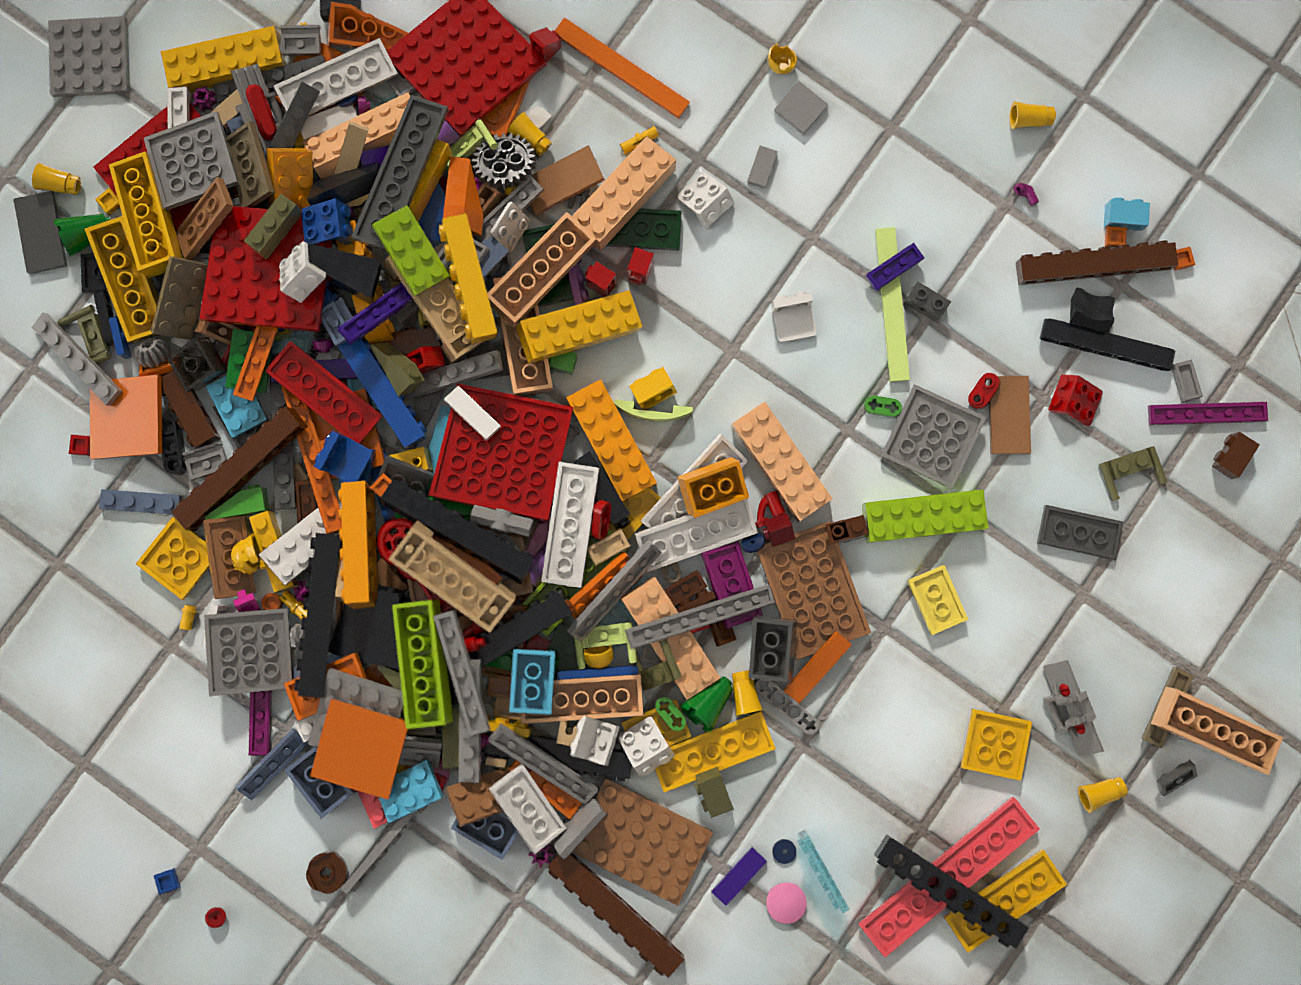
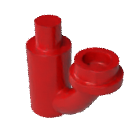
M776 490L764 495L758 506L757 522H755L757 528L764 526V520L768 519L767 517L764 518L767 506L773 517L786 512Z
M472 621L470 627L462 632L468 653L478 651L479 647L486 645L484 637L479 639L476 636L468 638L473 633L479 635L484 630L483 627Z

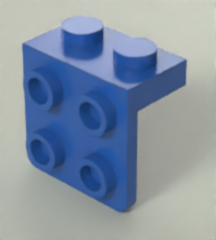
M335 198L301 210L305 243L317 245L334 239L345 245L353 243L351 238L353 230L349 218L351 215L350 209L341 201Z
M332 431L326 437L325 446L322 451L317 454L314 467L329 472L345 482H358L373 456V451L341 433Z

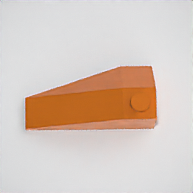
M331 2L327 45L356 49L380 38L387 51L408 34V32L388 22H384L369 13L367 14L353 5Z
M450 156L443 218L466 213L472 235L482 236L484 216L471 161L468 158Z

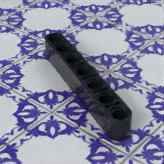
M1049 318L1044 319L1039 338L1046 342L1161 371L1172 370L1176 352L1171 348L1111 333L1099 332L1087 327Z

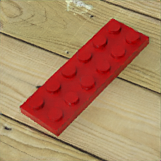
M292 341L287 343L265 370L266 373L340 433L359 444L364 441L384 417Z

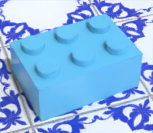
M514 649L510 713L552 715L555 652Z

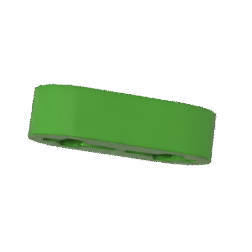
M870 396L864 402V409L869 414L896 417L901 412L902 405L893 398ZM872 400H875V404L881 405V407H875L874 410H872L871 406L868 405V403H871ZM893 403L897 410L891 413V410L884 408V406H890Z
M668 697L659 698L655 704L658 714L672 730H682L686 725L684 715ZM661 701L664 703L668 701L670 703L668 705L671 711L669 714L666 710L659 709ZM672 714L676 718H682L680 721L682 725L680 727L672 725L673 719L670 717Z

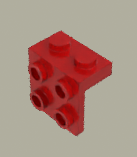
M1061 374L1048 410L1052 413L1067 414L1083 425L1090 426L1103 391L1079 375Z

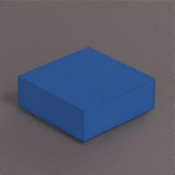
M175 868L153 875L159 895L180 888Z

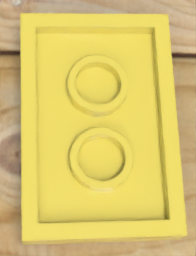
M945 565L907 580L930 635L969 620Z

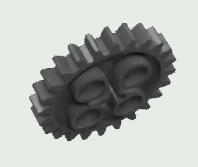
M503 133L502 137L499 138L495 134L494 140L498 144L495 150H492L488 143L481 142L482 148L476 147L477 153H473L474 159L472 160L474 173H476L477 179H481L482 184L487 182L488 187L495 184L496 189L500 185L503 186V189H506L507 185L514 188L515 182L521 185L520 180L527 181V175H532L531 169H535L534 163L536 158L534 149H532L531 143H527L525 138L521 140L520 135L513 138L512 133L508 137Z

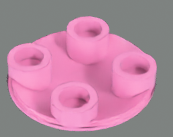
M786 882L780 883L769 890L766 905L769 914L774 920L783 924H790L798 921L803 916L807 901L801 888L796 884Z

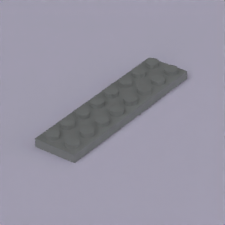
M413 95L410 96L351 236L354 241L386 251L372 228V224L407 205L408 207L410 206L449 109L447 106Z

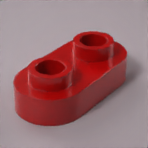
M986 373L979 379L968 396L970 406L981 410L989 404L1000 387L998 376L994 373ZM988 379H992L990 386L986 385ZM976 396H981L979 402H975Z
M600 500L594 505L592 510L593 523L590 528L592 536L600 540L605 538L608 533L611 516V503Z

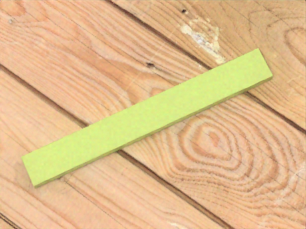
M895 227L875 230L878 266L898 253ZM899 276L881 288L889 382L910 380Z

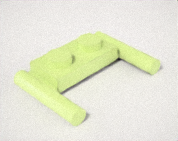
M479 119L475 122V126L471 127L450 149L453 153L452 156L468 158L476 151V147H480L481 142H485V140L492 150H495L498 144L483 121ZM450 160L446 166L447 172L449 171Z
M632 622L595 626L582 642L574 637L578 669L586 668L583 648L627 643L629 663L637 662L636 648L630 650L624 631L633 627Z

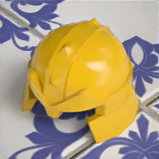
M254 533L240 540L231 552V559L235 570H239L243 574H252L258 571L257 568H260V570L266 569L264 561L259 557L261 552Z

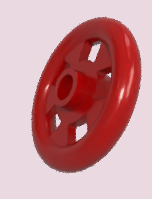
M403 518L394 519L385 524L380 530L377 538V547L381 557L388 564L398 567L389 558L399 546V540L404 539L407 535L404 533L407 528L411 530L415 523L413 521ZM396 527L399 533L392 537L390 531ZM391 541L392 550L387 551L385 543Z

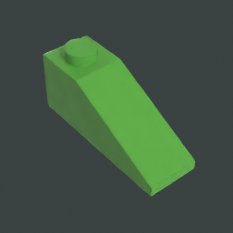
M259 484L249 485L248 489L238 492L205 518L208 520L248 516L270 511L267 489L260 487Z

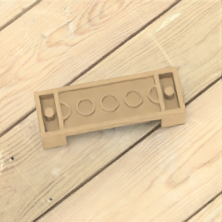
M388 256L384 262L385 268L394 281L400 279L443 342L441 350L451 364L485 342L471 344V340L466 339L464 332L466 321L461 320L459 313L461 302L456 300L455 287L449 278L414 297L391 257Z
M417 521L390 556L389 560L485 630L491 632L514 602L517 592L502 581L498 585L494 584L431 538L434 532Z

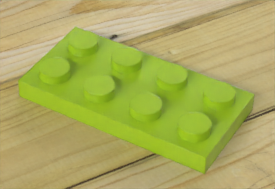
M408 205L372 224V228L414 297L450 276Z

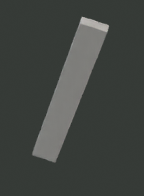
M768 584L624 631L631 650L776 602Z

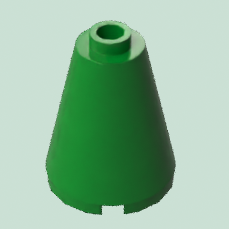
M103 213L57 218L53 221L59 230L58 234L71 257L90 246L85 228L111 219L109 216L105 217Z
M724 676L720 677V679L682 703L680 706L682 708L681 711L695 725H703L702 730L711 733L733 690L732 682Z

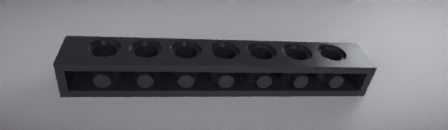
M887 834L874 853V856L878 858V864L886 869L890 866L895 870L894 874L903 880L907 877L913 881L911 885L919 891L927 890L930 892L928 895L930 898L938 903L942 900L947 904L946 908L955 914L959 911L965 915L963 919L974 926L976 922L982 926L980 929L982 932L990 937L994 934L999 938L998 942L1007 948L1011 945L1017 949L1029 929L1024 923ZM901 854L903 857L902 861L895 864L893 862L894 856ZM918 865L920 867L919 873L912 875L911 868ZM931 877L937 878L934 886H928V880ZM953 888L954 894L951 897H946V890ZM970 899L971 906L964 909L963 902ZM988 911V917L985 920H981V913ZM1005 922V929L998 931V925Z

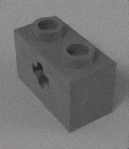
M917 281L904 303L937 323L942 318L951 301Z

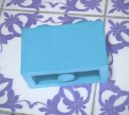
M1123 198L1111 199L1105 205L1104 228L1115 226L1127 227V230H1144L1149 226L1150 203L1143 202L1141 199L1124 201Z

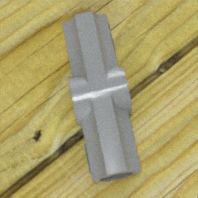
M474 505L470 520L475 521L481 526L490 527L494 531L500 533L510 532L525 537L530 536L534 522L530 518L513 515L512 512L507 510H493Z

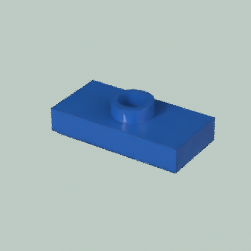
M116 316L109 318L117 355L124 359L131 358L129 344L123 335L119 318Z

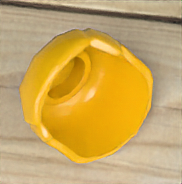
M775 44L770 48L768 64L773 72L788 74L795 69L797 57L788 45L779 47L778 44Z
M611 645L584 649V660L592 668L600 669L607 667L614 657Z

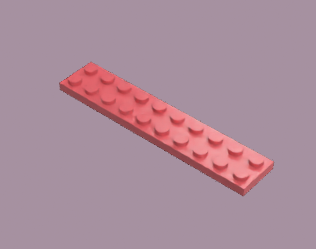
M1012 796L934 860L932 864L970 888L1039 831L1040 828L1015 797ZM931 877L928 880V886H934L937 878ZM910 880L859 922L858 925L881 954L886 957L946 908L947 904L942 900L938 903L928 896L930 892L925 889L922 892L911 885L913 881ZM947 889L945 896L951 897L954 894V889Z

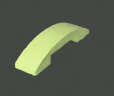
M614 400L616 408L623 413L651 422H668L682 419L691 415L693 407L673 405V413L635 410L634 401Z

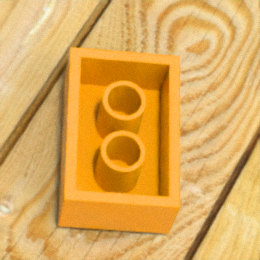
M267 148V167L275 192L268 197V208H270L280 194L297 204L300 210L309 207L310 204L307 197L313 185L312 151L306 148Z
M732 457L677 476L687 513L694 518L749 498L740 462Z

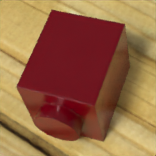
M787 513L764 520L766 528L763 529L766 540H770L773 547L795 540L793 526Z

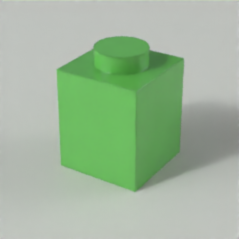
M568 352L548 358L550 370L573 375L578 358L577 353Z

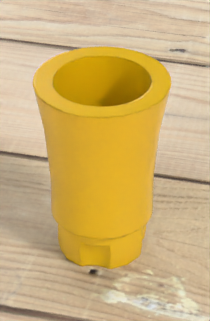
M1017 101L1012 103L1009 114V123L1012 129L1052 126L1056 119L1055 107L1026 104Z
M525 112L521 113L507 130V133H512L513 137L520 135L521 140L525 138L527 143H531L532 149H534L538 156L543 155L552 144Z
M38 163L33 170L32 186L35 190H48L77 195L81 189V178Z
M749 670L732 673L736 716L763 710L758 699L754 680L748 678Z
M1121 777L1078 786V795L1081 803L1089 813L1119 800L1128 793L1127 786Z

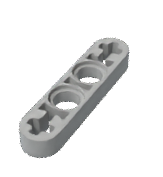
M764 679L756 681L755 689L757 693L803 732L815 734L818 731V720L775 683ZM767 681L769 689L773 690V687L777 689L771 694L770 698L766 697L769 695L766 690L762 692L759 690L761 688L760 682L765 683ZM776 694L784 695L785 701L782 705L774 703V696ZM794 706L800 709V715L796 718H792L789 715L790 708ZM804 713L807 714L804 717L807 721H814L813 726L815 728L813 730L810 728L806 730L807 725L803 721L800 724L797 723L802 719Z

